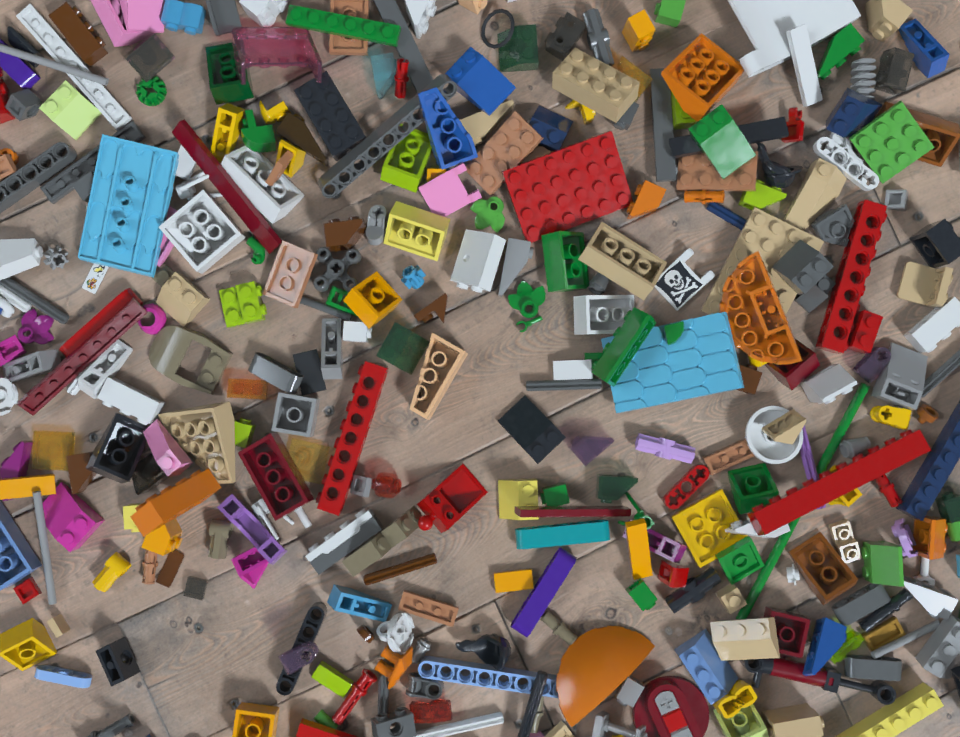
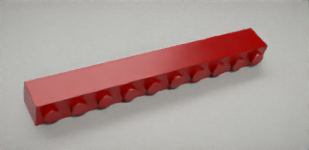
M911 429L905 430L900 433L901 437L897 439L895 437L889 438L884 441L885 445L871 447L868 449L869 453L865 455L860 453L851 458L852 461L848 464L844 461L835 466L836 470L832 472L826 470L818 474L820 478L816 480L810 478L802 482V487L798 489L796 486L785 491L786 495L782 497L776 495L769 499L770 503L766 505L761 503L752 507L753 511L747 515L758 536L766 535L931 451L920 429L915 431Z

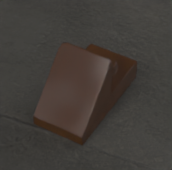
M444 293L414 316L418 322H428L434 317L432 314L435 312L444 324L448 296Z

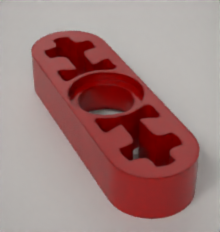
M701 464L694 465L664 495L663 502L665 506L670 509L679 508L708 479V468ZM697 469H699V470H702V469H703L704 471L702 472V474H703L704 476H703V477H699V476H698V477L695 479V481H697L696 484L694 483L693 480H691V479L688 478L689 476H691L692 478H694V477L697 475L696 470H697ZM685 481L691 484V489L688 492H683L681 489V485ZM676 489L684 495L683 497L678 496L675 499L677 502L675 505L673 503L669 505V497H675L678 494L675 492Z

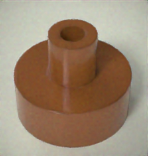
M922 404L917 410L920 416L917 420L921 424H924L926 421L933 423L939 417L937 411L927 404Z

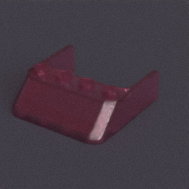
M236 27L232 29L234 59L241 85H246L245 68H250L251 66H259L261 68H269L270 66H279L281 68L289 66L309 67L314 74L316 82L321 83L322 60L309 30L297 27Z

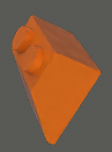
M925 516L923 521L914 519L913 537L916 545L913 546V550H918L919 556L930 560L944 558L946 551L945 533L948 530L946 519L935 516Z

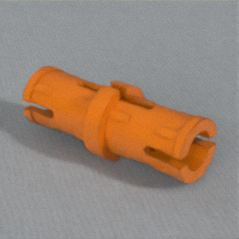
M702 189V191L685 190L684 192L685 203H724L725 199L724 190L707 191Z

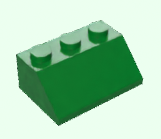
M557 231L541 235L548 292L588 289V267L585 263L578 260L585 249L584 233Z

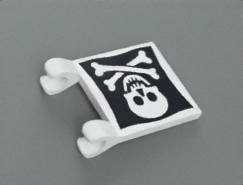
M690 248L662 272L655 285L656 290L676 311L715 277L712 271H708L699 278L686 265L685 262L694 254Z

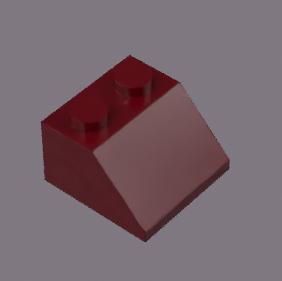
M797 339L795 341L802 361L783 365L774 363L764 364L777 380L791 391L820 366L816 353Z

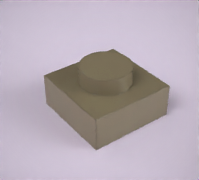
M163 263L155 272L154 278H151L162 287L175 272Z

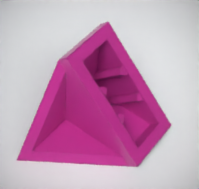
M255 547L231 559L239 577L255 589L269 562Z

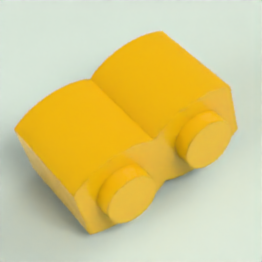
M737 680L728 694L713 703V706L721 716L731 718L741 708L752 705L758 697L750 684L743 680Z

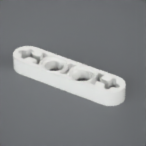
M821 137L814 143V152L823 160L837 166L842 174L864 191H870L878 186L879 177L877 174L832 139ZM822 143H825V144H826V146H825L826 149H824V150H821V149H820L821 146H822V145H821ZM834 149V151L828 156L827 154L830 153V150ZM836 153L842 155V163H837L834 160ZM850 165H855L858 168L856 175L850 173ZM871 178L870 185L866 184V179Z

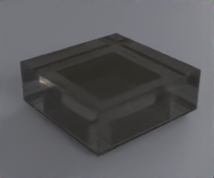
M189 576L183 596L203 600L208 580Z

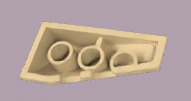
M821 158L812 162L783 221L804 231L839 196L846 177L838 167Z

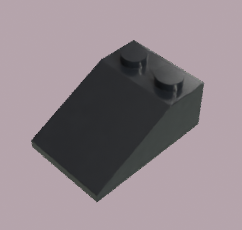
M525 395L498 420L499 424L537 464L566 438Z
M115 413L95 447L86 469L121 484L130 482L147 442L143 432L148 427L119 413Z

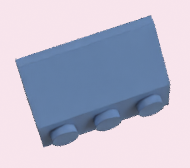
M704 629L674 649L711 705L727 695L738 679L728 661H721L707 629Z

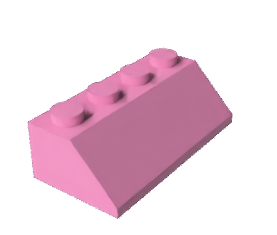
M91 0L114 47L131 46L155 34L153 32L126 30L119 0Z

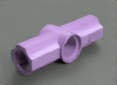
M638 433L635 441L636 450L652 453L657 457L669 460L675 459L691 464L695 456V448L692 446L675 443L676 441L655 438Z

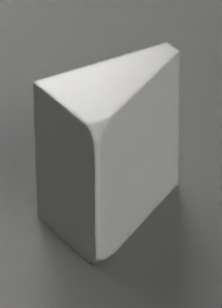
M886 190L885 205L887 209L906 211L908 191Z

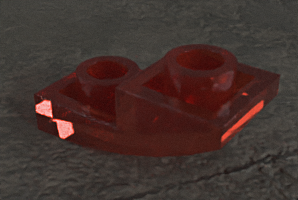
M450 700L412 701L409 704L410 711L414 716V723H438L453 719Z

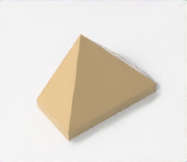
M792 409L762 427V431L776 442L793 445L804 427L806 419Z

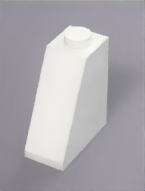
M35 238L0 239V280L40 265L41 257H43V248Z

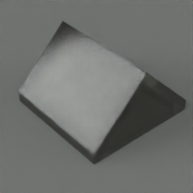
M150 33L126 53L123 59L147 83L173 61L175 57L155 33Z
M152 453L137 463L132 475L137 495L149 492L169 478L156 463Z

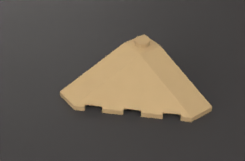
M230 401L158 414L162 425L177 439V443L186 454L191 452L197 458L195 463L204 471L209 468L219 484L235 482V420Z

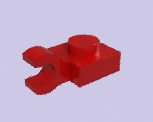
M797 107L789 108V120L786 122L789 135L788 137L781 138V141L784 143L803 141L804 121L801 120L802 110L798 111Z

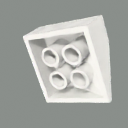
M205 190L198 193L159 226L160 230L195 271L201 274L246 238Z

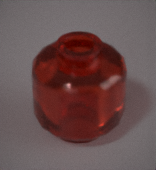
M380 472L372 480V489L378 497L394 498L401 491V479L394 473Z

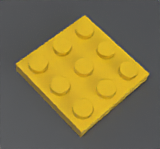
M722 489L711 493L670 516L699 568L717 559L715 555L748 536L725 532V529L731 527V523L739 521Z

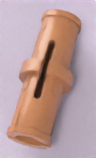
M145 549V559L142 562L144 567L142 583L154 584L156 567H158L157 553Z

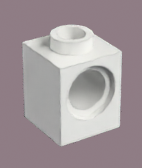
M344 321L343 341L368 343V338L372 337V327L369 329L363 322Z

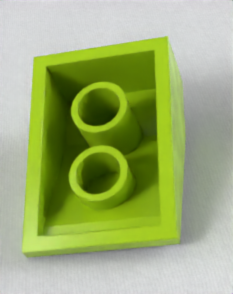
M414 129L388 152L382 167L380 180L416 193L432 152L428 133Z

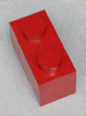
M867 310L859 311L854 317V329L849 334L848 349L860 354L871 353L883 316Z

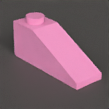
M158 419L143 432L156 463L168 477L181 475L193 463Z

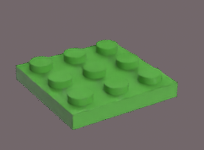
M902 101L897 102L849 138L871 170L877 174L882 184L934 148Z

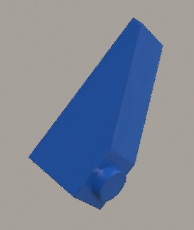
M916 18L902 24L898 30L916 67L928 79L945 71L950 54Z
M826 617L816 620L802 675H815L839 650L847 638V626Z

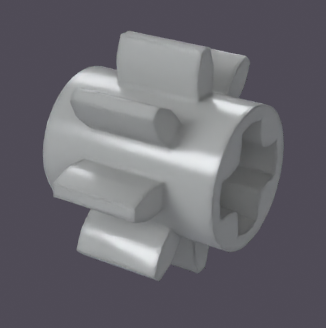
M59 245L56 248L48 246V250L42 253L47 258L43 262L46 265L50 264L53 270L56 267L63 269V265L69 262L65 257L68 255V252L62 250Z

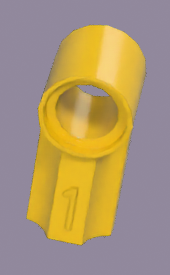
M115 552L106 561L103 570L92 581L97 590L104 593L108 591L114 582L131 567L132 564L118 552Z

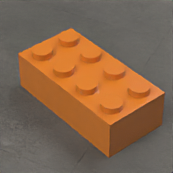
M209 468L203 472L198 470L191 474L189 478L186 479L185 477L175 483V486L172 487L170 485L163 489L160 494H154L147 498L144 503L135 508L136 512L130 517L144 537L201 504L222 487Z

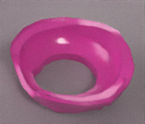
M145 304L143 307L154 314L155 322L151 326H143L140 320L137 323L145 333L151 335L158 334L166 325V313L157 304Z

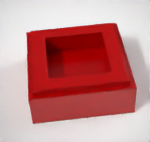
M33 577L26 579L13 588L22 604L27 603L42 593Z

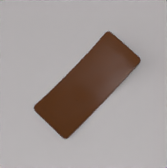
M176 550L168 554L156 580L157 583L168 588L171 586L182 563L184 554Z

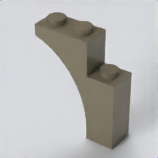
M412 506L386 528L348 555L342 562L354 577L382 558L391 548L412 534L418 528V519L422 514L415 506Z

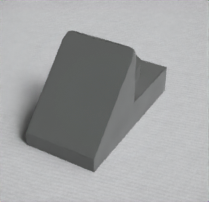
M825 275L806 294L799 295L794 301L810 313L828 298L827 294L836 283Z

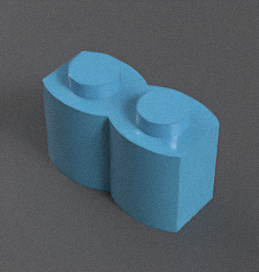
M165 0L161 22L170 31L176 32L178 29L184 30L185 33L190 35L202 34L206 10L203 6L193 3Z

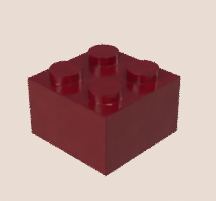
M766 606L763 618H775L779 652L803 658L810 619L804 615Z

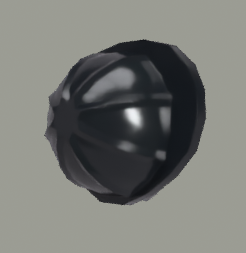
M756 142L758 145V156L762 162L764 178H766L767 183L771 187L780 189L790 186L794 181L796 173L801 172L803 167L799 165L785 167L771 161L768 157L766 146L762 142Z
M486 634L476 641L465 639L455 644L456 648L461 652H475L486 665L493 666L496 670H502L511 655L510 643L507 639L497 634Z

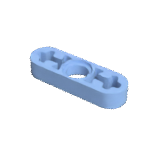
M38 665L34 675L39 680L77 688H88L91 686L92 675L89 673L50 665Z

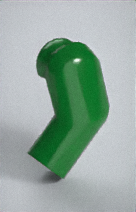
M251 236L246 241V244L253 249L251 261L256 265L262 264L265 260V248Z

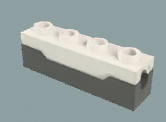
M371 508L367 511L362 509L355 514V520L352 522L347 520L339 526L340 531L337 533L330 532L324 537L325 541L322 544L315 543L308 549L309 553L305 557L310 561L318 575L383 529L384 526L374 515Z

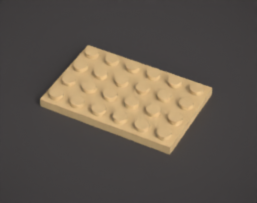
M754 207L701 311L708 315L720 313L722 289L728 276L733 273L743 259L759 251L786 315L797 293L775 272L772 266L799 240L804 241L817 251H820L824 241Z

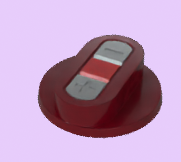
M662 676L644 686L645 688L633 707L635 729L642 724L646 725L645 732L647 737H703L709 724V708L705 696L693 682L679 676Z

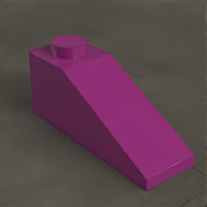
M651 528L648 529L649 550L674 563H680L687 545ZM625 529V531H624L622 537H624V538L627 539V534H626V529Z

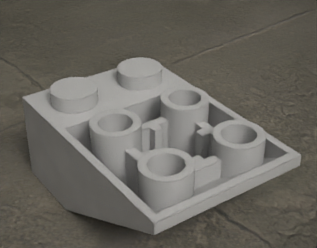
M891 342L871 396L904 409L917 410L924 390L928 356Z

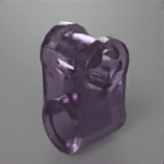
M872 347L871 353H866L854 366L853 371L868 383L873 382L890 361V350L885 347Z
M308 641L282 653L278 658L286 674L289 675L310 664L317 656L319 649L316 643Z

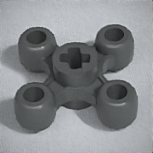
M327 247L318 248L316 254H318L317 259L327 265V272L314 279L313 285L315 289L319 292H325L328 290L331 282L336 280L341 281L345 291L349 293L359 283L355 278L350 277L347 271L350 266L356 265L361 261L360 252L357 249L351 248L346 252L343 259L337 260L332 258V253ZM340 267L341 271L338 270V273H335L334 270Z

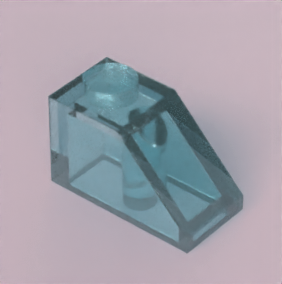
M393 52L370 56L378 99H383L395 82L394 76L396 75L397 59L394 58Z

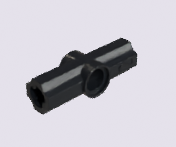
M710 567L697 577L687 579L685 587H680L665 597L664 600L675 614L689 603L701 600L707 591L721 583L722 580L713 567Z

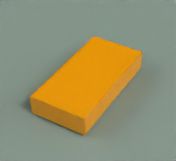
M531 568L494 572L496 593L534 589Z

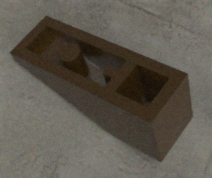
M288 112L276 130L278 135L304 150L320 163L328 166L329 162L305 124V119L297 113L292 115Z

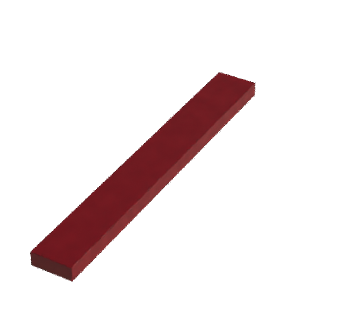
M186 120L179 121L172 134L205 175H209V180L269 254L274 252L281 245L282 240Z
M134 298L130 299L17 402V405L34 416L148 313L147 309Z

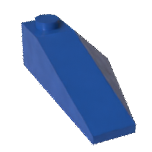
M434 87L417 93L438 168L443 170L477 158L478 155L473 138L463 127L461 121L456 117L438 88Z

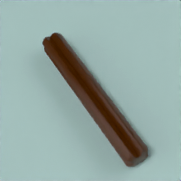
M435 553L428 554L363 576L365 585L368 586L436 564L437 557Z

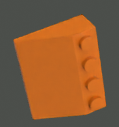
M701 33L661 72V75L682 110L698 122L737 83L744 73V69L740 62Z

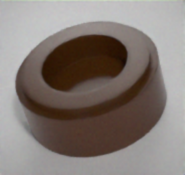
M364 624L357 628V632L366 642L371 643L375 639L374 634Z

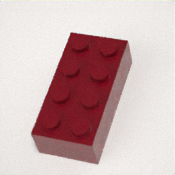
M270 433L238 452L275 521L314 500L278 433Z

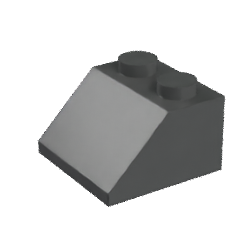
M799 240L772 266L775 272L798 295L806 294L834 267L819 251L802 240Z

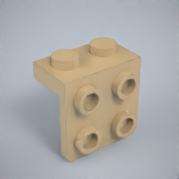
M914 262L905 263L897 297L931 308L943 306L948 298V286L953 280V268L942 267L935 269Z

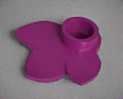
M35 309L27 311L21 319L22 327H20L17 333L19 340L26 344L36 342L40 345L51 342L54 337L48 331L52 327L54 319L48 315L38 316ZM26 331H31L29 336H24Z

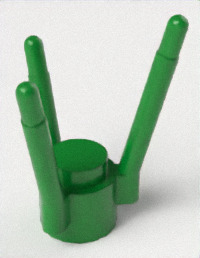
M625 491V495L637 510L634 520L645 518L647 530L654 525L652 518ZM619 520L618 524L625 526V521Z

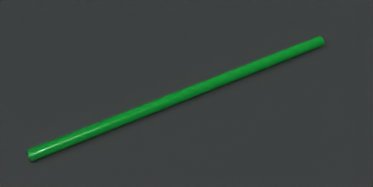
M865 383L859 385L816 466L817 474L826 471L870 388L869 385ZM801 517L788 523L790 531L780 535L764 564L765 566L761 569L745 599L747 605L740 609L736 619H747Z

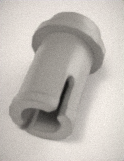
M425 638L417 641L418 644L412 652V662L415 664H419L425 653L431 649V643Z

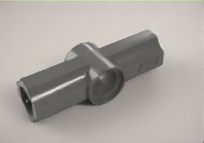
M590 9L582 15L587 31L588 46L593 51L594 58L609 66H613L614 59L609 46L610 38L608 31L603 26L599 9Z

